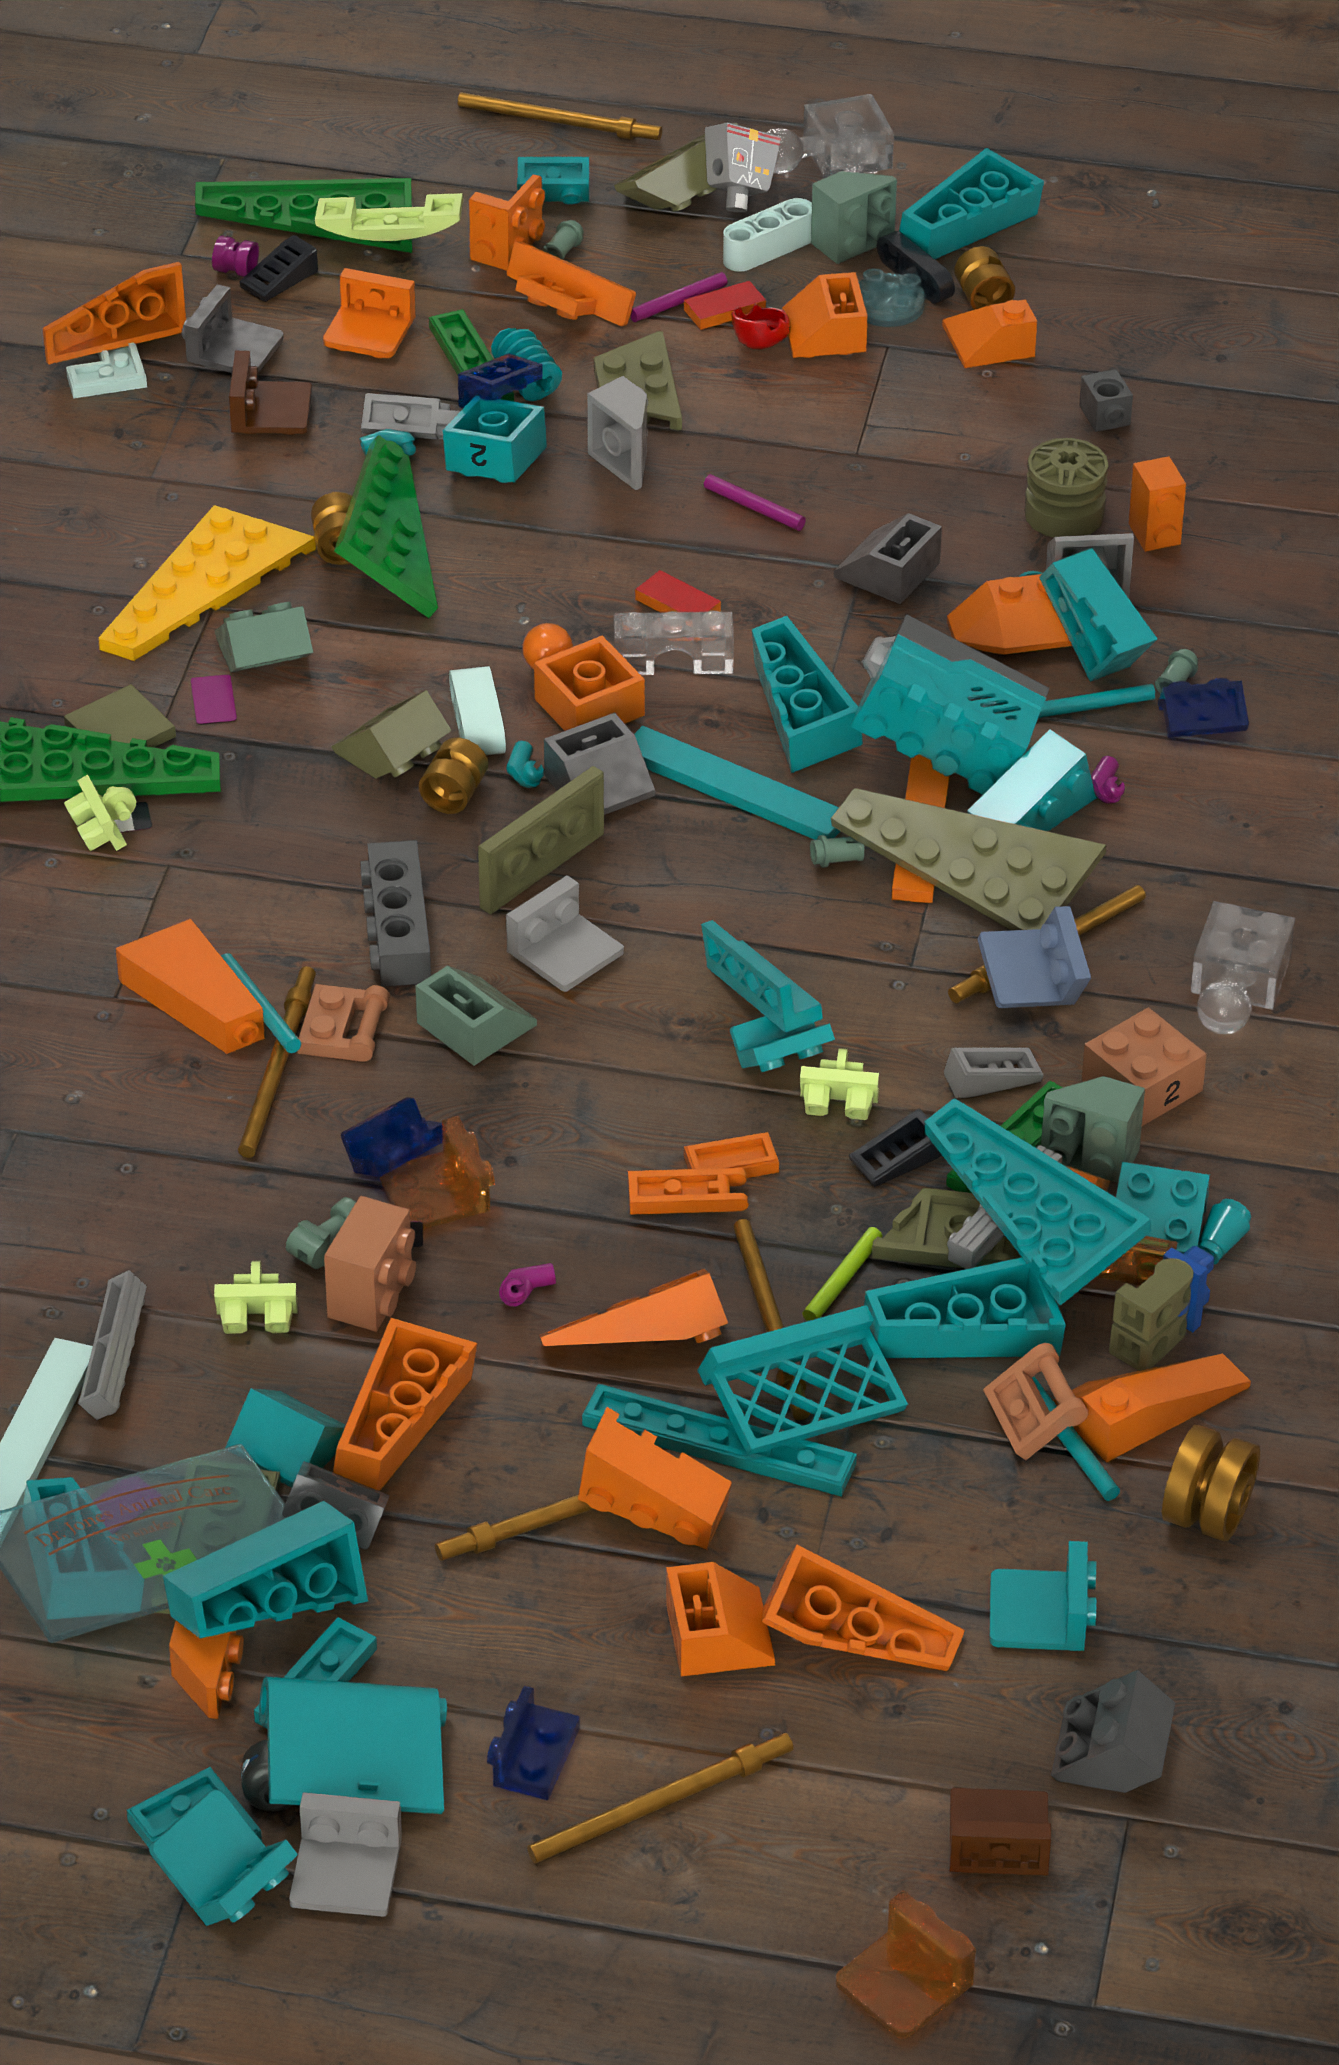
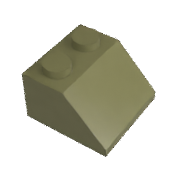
M424 690L386 708L331 747L335 754L375 779L387 773H391L395 778L414 766L411 759L416 755L420 754L421 758H424L438 750L442 745L439 739L452 730L428 691Z

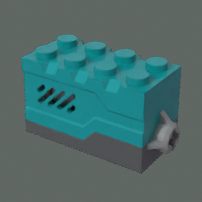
M906 614L893 637H876L862 663L870 676V680L850 727L873 739L884 736L894 741L898 752L910 758L919 754L931 760L934 770L945 776L956 773L966 778L969 788L983 795L1027 750L1050 688Z

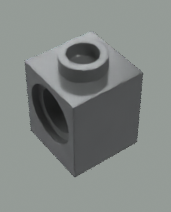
M1113 369L1082 375L1079 406L1095 432L1131 425L1133 394L1118 370Z

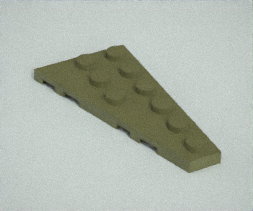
M857 788L851 791L831 817V824L834 828L1010 930L1041 929L1054 907L1068 905L1106 854V844Z

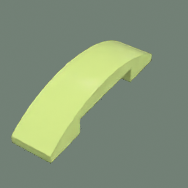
M463 193L426 195L424 207L357 209L355 197L319 198L315 224L335 234L362 240L398 241L419 238L444 230L460 221Z

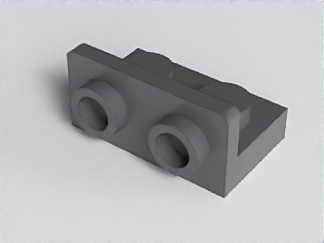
M304 1461L296 1476L282 1515L284 1518H288L317 1503L325 1501L354 1521L358 1547L368 1549L390 1495Z

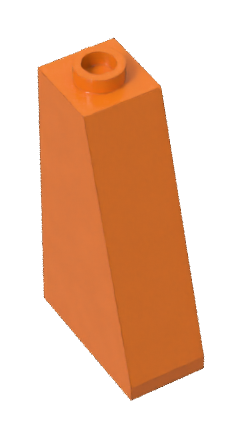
M191 919L116 948L118 979L123 985L226 1054L265 1039L262 1006Z

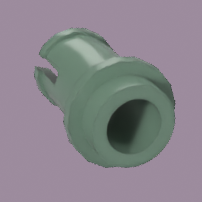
M574 220L563 221L557 226V233L543 247L544 252L564 259L573 247H577L582 243L583 228Z
M1180 649L1171 653L1168 659V666L1155 682L1157 691L1165 697L1174 698L1186 680L1197 673V656L1188 649Z
M819 835L817 840H811L810 842L811 860L814 865L820 864L822 868L828 867L829 863L863 861L864 844L851 837L827 839L825 835Z

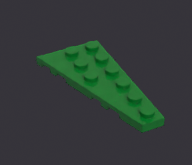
M411 178L196 182L195 212L199 216L413 253L412 239L398 241L362 240L335 234L315 224L319 198L355 197L357 209L412 207Z
M378 435L369 445L334 552L430 618L438 609L410 459L397 443L387 441Z
M13 717L10 718L8 723L0 721V802L70 799L83 792L77 780L86 775L90 777L101 797L104 796L106 790L111 786L128 788L133 792L134 796L221 792L220 757L218 752L171 745L166 749L147 747V740L132 738L130 743L112 741L111 734L50 724L44 729L26 726L25 719Z

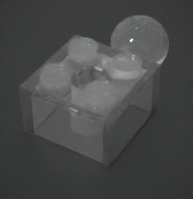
M872 94L804 105L803 137H798L793 131L786 128H775L767 132L768 134L781 137L773 172L776 174L791 172L799 165L803 157L809 156L813 157L823 178L841 171L876 173L880 170L893 168L894 132Z
M1213 901L1194 954L1191 993L1200 994L1197 1012L1202 1024L1207 1029L1217 1034H1232L1246 1025L1251 1016L1252 1005L1273 1010L1292 953L1295 927L1294 917Z

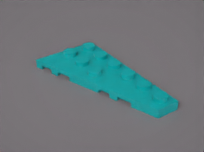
M956 1098L952 1099L924 1121L925 1134L1060 1306L1151 1232L1150 1218Z

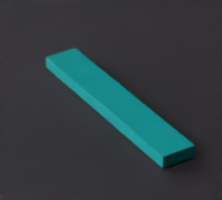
M643 725L634 733L646 767L650 771L814 840H817L819 835H825L827 839L835 838L840 832L831 824V817L839 808L837 806Z
M599 1383L582 1414V1426L597 1429L606 1408L609 1407L619 1413L617 1422L638 1435H641L645 1429L657 1436L654 1444L658 1447L680 1453L683 1452L687 1455L842 1497L856 1466V1453L805 1439L747 1455L728 1418ZM749 1424L756 1439L771 1435L772 1430Z

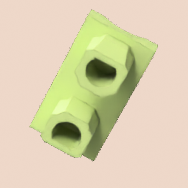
M88 775L77 780L83 792L65 801L64 804L78 826L77 829L89 850L92 851L108 841H111L116 851L126 846L127 844L114 820L125 821L130 818L131 813L136 807V799L133 792L125 787L111 786L106 790L104 796L101 797Z
M841 1048L838 1050L837 1060L821 1059L820 1068L801 1066L800 1091L801 1096L804 1097L805 1113L807 1115L824 1116L828 1114L830 1099L846 1100L845 1116L850 1119L867 1120L872 1104L878 1103L879 1073L863 1072L864 1063L848 1062V1049Z
M252 1261L251 1274H234V1284H215L214 1298L217 1315L221 1317L224 1333L236 1334L246 1332L248 1314H265V1331L271 1333L289 1332L292 1313H298L296 1283H279V1273L262 1274L261 1261Z

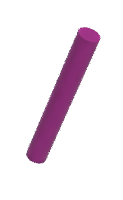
M719 272L632 308L630 318L633 322H638L684 303L685 299L717 290L727 285V277L723 272Z
M709 474L704 481V488L797 531L802 530L805 525L806 518L719 477Z

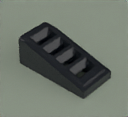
M295 235L289 237L239 281L240 288L263 302L270 300L318 272L316 248ZM265 280V281H267L269 284L266 285V284H264L262 281Z
M919 1108L849 1154V1158L868 1181L876 1187L941 1157L942 1154L925 1134L924 1121L928 1117ZM917 1138L921 1139V1141H919L918 1143L914 1142V1140ZM905 1144L908 1149L903 1152L899 1146ZM890 1151L895 1158L890 1161L884 1153ZM876 1158L882 1167L875 1170L868 1160Z

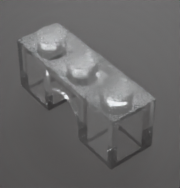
M732 611L614 613V648L640 675H654L656 658L669 650H680L690 655L693 659L694 674L733 673Z

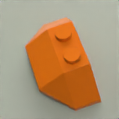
M1042 574L986 581L947 615V624L952 638L980 651L1005 655L1072 646L1039 578Z

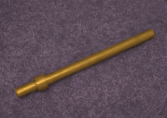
M460 92L458 96V106L617 133V137L631 140L634 137L660 141L662 137L661 126L637 123L635 118L621 116L619 119L463 92Z
M1135 885L1074 919L1079 936L1143 901L1146 898L1144 889L1140 885ZM985 965L973 970L971 977L948 989V995L954 1003L957 1004L977 992L986 993L991 990Z
M307 966L300 969L295 986L288 990L284 1002L286 1012L283 1020L295 1035L301 1017L307 1013L312 997L310 991L316 976L315 970ZM277 1038L238 1148L239 1154L243 1157L251 1158L255 1155L289 1053Z
M740 1219L734 1223L733 1228L765 1330L770 1332L784 1328L751 1223L747 1219ZM778 1369L776 1375L778 1385L789 1390L794 1376ZM800 1379L795 1393L805 1398L806 1381ZM792 1404L789 1405L794 1419L804 1420L809 1417V1412Z
M579 1495L491 1525L485 1521L468 1527L465 1534L435 1543V1551L440 1561L470 1551L478 1554L495 1548L496 1542L590 1511L593 1508L587 1503L578 1500Z
M783 1733L756 1746L748 1743L732 1750L731 1757L528 1845L529 1856L533 1863L536 1864L736 1775H740L743 1778L760 1771L762 1764L793 1751L792 1740L787 1733Z

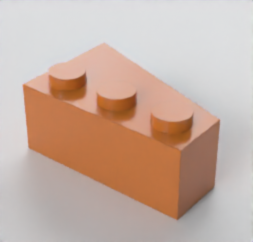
M607 1407L586 1449L578 1500L587 1503L597 1511H608L629 1519L641 1528H652L670 1535L682 1544L696 1545L707 1550L727 1508L732 1482L683 1452L676 1458L654 1444L657 1436L645 1429L641 1435L636 1434L618 1423L619 1413Z

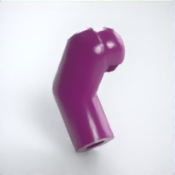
M1103 756L1091 774L1096 796L1100 801L1108 804L1118 802L1125 792L1123 782L1119 786L1115 783L1118 777L1114 775L1119 768V764L1111 756Z
M547 1263L511 1270L499 1288L501 1300L506 1305L518 1306L525 1302L534 1288L556 1284L553 1264Z

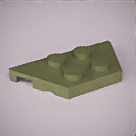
M663 331L655 332L594 357V373L597 388L624 376L647 393V424L650 421V417L670 421V429L682 430V415Z
M923 1188L912 1199L911 1206L902 1210L894 1218L892 1229L883 1239L877 1236L873 1241L872 1258L963 1268L948 1260L949 1248L947 1247V1242L952 1233H957L963 1227L966 1218L972 1217L978 1211L980 1203L972 1193ZM1004 1236L976 1267L1021 1258L1022 1256L1007 1237Z

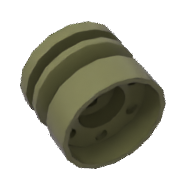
M1055 438L1042 442L1032 449L1027 462L1028 473L1026 479L1028 487L1025 494L1024 511L1026 521L1034 530L1045 536L1062 537L1090 535L1101 527L1105 518V489L1107 487L1109 467L1107 456L1102 450L1087 441L1075 438Z

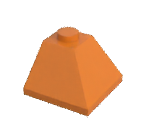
M1026 299L1010 300L1005 303L985 306L942 319V326L964 368L1035 357L1037 319Z

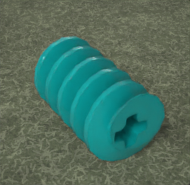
M507 328L501 330L495 336L491 345V353L526 401L541 400L558 388L562 380V371L552 356L549 355L546 348L543 347L540 340L537 339L534 332L529 329Z

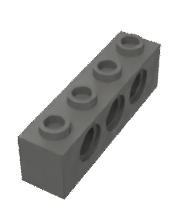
M417 840L367 843L368 860L360 861L362 886L370 885V888L363 889L365 913H373V916L366 917L368 942L376 941V945H369L371 970H379L381 986L419 984L431 976V959Z

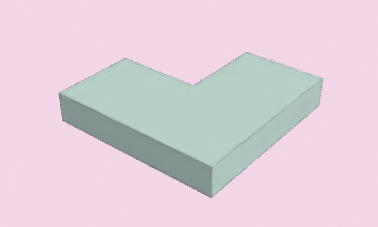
M128 343L129 346L108 351L104 350L98 353L99 362L66 367L67 379L73 398L146 388L147 378L136 343Z

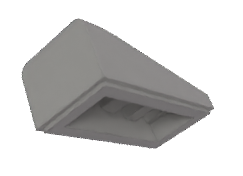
M951 1048L944 1069V1076L956 1098L975 1097L1041 1082L1043 1078V1073L1030 1048ZM1017 1064L1019 1068H1014L1013 1065Z

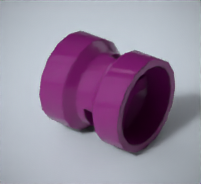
M224 235L219 236L216 240L212 253L213 270L223 273L231 270L235 271L237 275L245 277L258 265L259 246L257 242L244 240L239 243L233 237Z

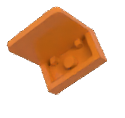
M533 174L509 201L475 192L470 197V260L507 271L515 242H524L532 245L535 241L541 239L545 230V221L542 219L545 191L542 189L541 176Z
M344 268L340 275L341 307L323 336L324 346L339 351L371 355L375 358L393 357L416 317L414 281Z

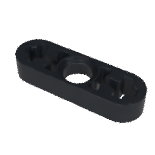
M894 231L877 240V252L883 264L931 303H939L954 295L955 285L949 271L901 232Z

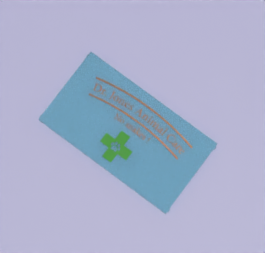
M242 1444L1 1510L0 1569L50 1643L169 1609L163 1580L164 1575L286 1519L282 1515L285 1503Z

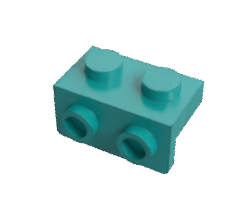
M518 157L517 191L534 174L542 177V189L545 191L544 202H563L565 204L589 202V157Z
M763 1016L730 1028V1034L741 1068L759 1065L761 1072L785 1065L783 1057L794 1053L798 1054L799 1059L822 1053L824 1051L821 1044L835 1040L830 1023L815 1026L813 1022L784 1032L770 1019Z

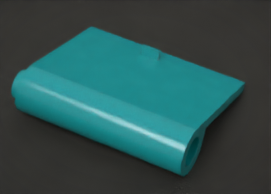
M265 1676L260 1692L259 1716L261 1724L267 1725L270 1804L300 1805L302 1794L305 1792L399 1801L401 1812L443 1813L444 1791L441 1727H444L446 1722L447 1701L446 1698H439L437 1688Z

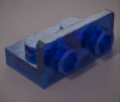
M506 354L459 373V408L463 409L475 395L480 396L484 400H498L502 398V395L513 390L527 388L528 384L543 378V364L512 354Z
M1216 678L1208 681L1206 684L1194 685L1186 681L1174 682L1167 687H1163L1158 700L1159 710H1164L1168 738L1247 731L1249 726L1242 680L1230 681L1227 678Z
M410 1097L400 1100L341 1133V1139L354 1172L377 1177L385 1175L450 1139L445 1124L428 1121L421 1117L415 1099Z
M524 1685L518 1700H511L507 1706L503 1721L505 1729L501 1737L494 1736L488 1750L487 1764L493 1766V1786L549 1800L579 1732L580 1716L535 1705L534 1688Z

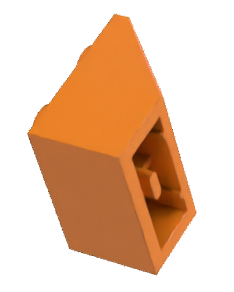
M856 272L819 275L782 307V310L786 312L790 319V331L787 336L793 358H813L815 356L836 354L850 355L852 353L866 352L868 316Z
M715 1562L666 1567V1606L681 1677L775 1666V1657L768 1625L762 1622L763 1602L758 1586Z

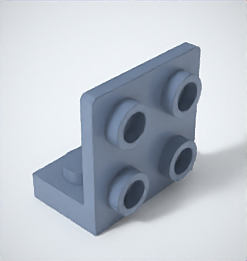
M1070 906L1054 907L1041 929L981 932L977 938L994 1000L998 1008L1074 1005L1091 980Z

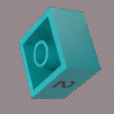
M475 395L443 429L446 470L459 472L468 477L481 476L493 478L501 483L515 482L547 448L544 407Z

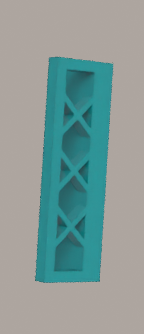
M713 920L701 924L707 968L784 1032L823 1019L821 1003L743 940H736Z

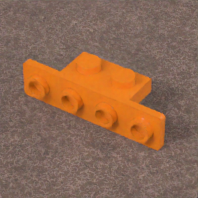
M515 242L507 276L518 280L515 291L527 295L528 302L538 306L547 307L549 305L557 309L556 313L559 316L567 319L576 320L578 316L594 314L619 326H626L628 324L636 297L635 291L524 242Z

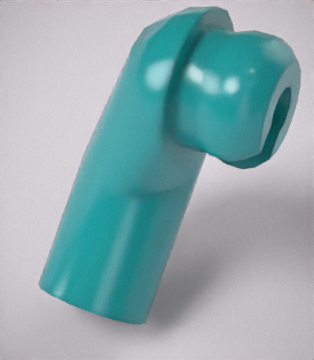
M384 429L359 438L365 456L369 445L378 435L387 441L397 443L408 456L416 452V447L413 444L415 438L411 433L405 431Z
M518 741L515 743L506 765L507 773L525 788L536 787L544 776V768L540 765L536 769L534 767L536 761L530 760L533 754L532 745L526 741Z

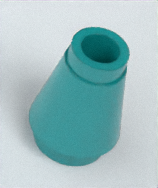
M1223 1199L1220 1203L1214 1204L1211 1207L1199 1239L1198 1247L1214 1257V1264H1217L1249 1232V1222L1251 1220L1249 1210L1243 1204L1233 1199Z

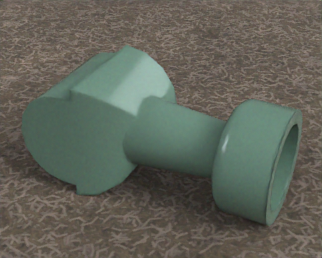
M348 1197L342 1198L331 1207V1218L319 1226L308 1220L299 1222L298 1227L291 1232L287 1239L286 1251L314 1269L325 1267L324 1255L356 1201Z

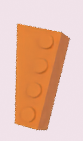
M390 1318L337 1445L333 1473L380 1491L472 1379L477 1343Z

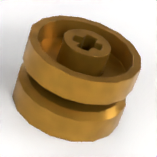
M1194 1425L1188 1431L1178 1450L1167 1480L1162 1503L1163 1520L1187 1528L1193 1525L1199 1518L1202 1534L1221 1541H1229L1242 1520L1255 1485L1260 1462V1447L1256 1444L1233 1438L1223 1448L1220 1432L1201 1425Z

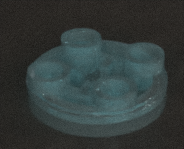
M872 268L866 270L863 273V279L858 282L868 316L867 323L881 327L903 326L918 319L924 311L925 293L921 287V279L916 274L907 273L899 275L884 273L880 269Z

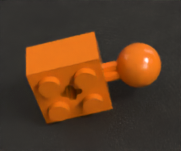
M539 624L527 633L523 641L522 650L527 664L534 669L535 700L564 731L612 713H616L624 724L645 716V679L603 635L573 647L570 635L565 629L556 624Z

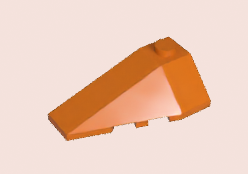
M175 262L145 269L43 327L46 362L48 364L58 363L100 353L104 350L108 351L129 346L128 343L132 342L138 344L182 333L186 320L181 263Z
M701 1269L650 1289L649 1295L640 1298L638 1296L625 1299L607 1308V1312L599 1315L598 1312L586 1315L542 1333L539 1337L543 1346L687 1340L692 1337L695 1338L696 1343H701L721 1335L720 1326L728 1324L710 1273L705 1269Z
M1222 1353L1088 1381L1072 1389L1075 1397L1080 1398L1088 1410L1087 1418L1079 1425L1073 1426V1428L1107 1463L1248 1389L1251 1385V1380ZM1053 1399L1055 1404L1058 1406L1059 1404L1056 1401V1399Z
M799 1545L795 1546L779 1570L763 1606L762 1622L804 1644L948 1671L965 1632L964 1629Z

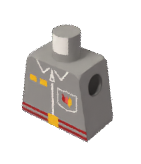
M731 123L705 127L707 183L710 187L727 191L726 210L746 212L748 195L764 193L769 190L781 137Z

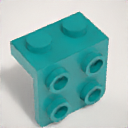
M1122 1162L1116 1198L1151 1219V1232L1132 1248L1166 1253L1172 1247L1184 1254L1192 1246L1198 1247L1203 1214L1206 1213L1210 1175Z
M1068 1542L1066 1572L995 1569L992 1571L990 1579L989 1641L993 1646L1084 1651L1086 1626L1096 1625L1097 1607L1096 1597H1088V1589L1095 1590L1096 1561H1088V1542Z
M212 1790L205 1794L152 1842L149 1848L152 1858L206 1926L228 1918L233 1923L246 1915L255 1906L252 1897L262 1888L265 1891H269L284 1880L289 1874L285 1867L298 1856L287 1840L266 1847L220 1790Z

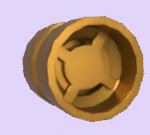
M984 246L974 247L964 252L958 258L954 274L974 310L1013 300L1015 286L994 250Z
M332 492L323 495L317 499L311 510L318 554L324 561L335 565L350 563L334 552L352 499L351 495L344 492Z
M458 737L444 741L419 782V792L422 799L430 807L442 813L455 814L464 810L475 788L478 787L488 770V759L484 751L477 744L467 739Z

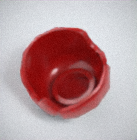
M754 304L751 311L747 314H744L739 306L735 307L731 313L733 329L739 342L751 349L761 350L770 348L782 342L790 331V319L786 312L774 307L761 308L758 304Z

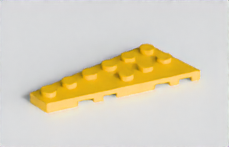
M214 505L100 635L99 650L135 661L169 640V633L183 624L188 627L200 621L199 614L207 609L218 610L260 584L261 576L274 568L281 571L291 565L290 559L300 552L307 555L316 549L315 537Z

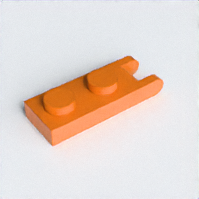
M742 1168L628 1171L630 1215L744 1211L749 1206L748 1196L744 1193H730V1187L744 1185L747 1181L746 1171Z

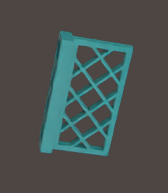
M867 1305L709 1349L697 1371L705 1386L713 1384L747 1455L899 1413L906 1409L908 1403L870 1330L874 1318ZM862 1345L870 1360L867 1368L845 1358L846 1349ZM817 1357L832 1364L833 1368L829 1378L827 1379L806 1369L805 1365L808 1359ZM778 1368L793 1375L794 1379L790 1389L788 1390L765 1379L768 1371ZM839 1368L862 1379L857 1392L834 1382ZM739 1379L754 1386L755 1389L750 1401L734 1394L728 1381ZM800 1379L823 1389L819 1403L795 1393ZM870 1382L883 1388L890 1401L878 1403L863 1396L867 1383ZM761 1390L784 1400L779 1414L755 1404ZM829 1393L853 1403L850 1412L841 1415L824 1407ZM792 1404L814 1414L811 1423L802 1426L785 1418L789 1405ZM750 1415L774 1425L771 1435L756 1439L748 1424Z

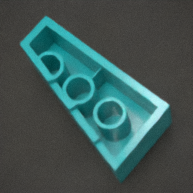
M985 148L902 213L899 232L933 259H937L1037 215L1044 180L990 149Z
M788 616L752 629L755 667L791 773L863 745L862 733L850 727L858 708L857 704Z
M1022 1257L867 1290L865 1292L864 1306H868L874 1318L870 1330L885 1358L1023 1357L1034 1347L1042 1343L1052 1344L1058 1356L1061 1354L1066 1327L1065 1321L1054 1297Z
M325 1501L317 1503L163 1576L171 1617L199 1638L254 1627L256 1621L269 1618L276 1622L291 1619L293 1613L313 1609L317 1613L334 1609V1604L350 1601L352 1604L368 1602L354 1521Z

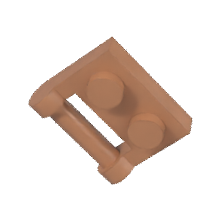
M315 984L299 1035L301 1047L298 1050V1054L360 1062L370 1060L375 1049L373 1038L381 1012L387 1008L390 993L388 990L378 985H372L366 990ZM354 1011H364L357 1035L351 1039H346Z
M1042 1343L1034 1347L983 1389L1015 1453L1025 1460L1029 1459L1068 1426L1079 1425L1088 1416V1410L1083 1401L1075 1397L1058 1365L1059 1356L1054 1346L1050 1343ZM1039 1372H1042L1059 1404L1051 1412L1032 1379Z

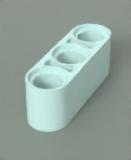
M802 198L789 199L728 225L724 229L723 237L724 266L732 271H747L810 244L812 202Z
M490 667L449 670L450 693L460 738L477 744L484 751L485 755L505 753L504 726Z

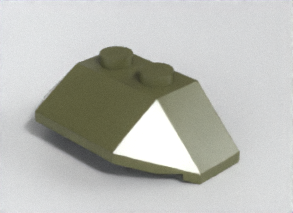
M705 133L614 185L616 191L655 210L671 207L673 212L691 205L692 201L690 198L695 195L701 197L715 191L717 188L710 187L707 183Z

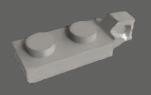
M367 393L365 394L361 431L362 434H372L384 429H394L409 432L414 438L443 439V429L460 411L450 410V404L442 403L438 398Z

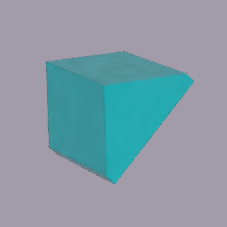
M250 1388L225 1450L226 1454L255 1469L280 1472L281 1483L292 1488L304 1461L323 1468L336 1454L337 1445L346 1425L281 1391Z

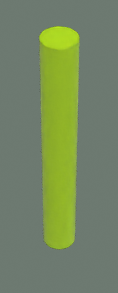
M869 1227L807 1305L802 1312L803 1318L806 1321L822 1317L872 1253L873 1241L877 1236L883 1238L882 1233L877 1228Z

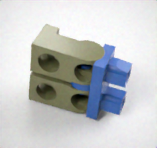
M1192 1246L1184 1254L1171 1247L1164 1254L1163 1260L1156 1264L1154 1274L1138 1288L1126 1283L1118 1289L1115 1294L1112 1320L1114 1323L1111 1329L1109 1353L1138 1371L1150 1369L1184 1338L1186 1329L1192 1333L1201 1326L1203 1306L1209 1301L1210 1289L1206 1281L1207 1274L1213 1270L1214 1257L1197 1246Z

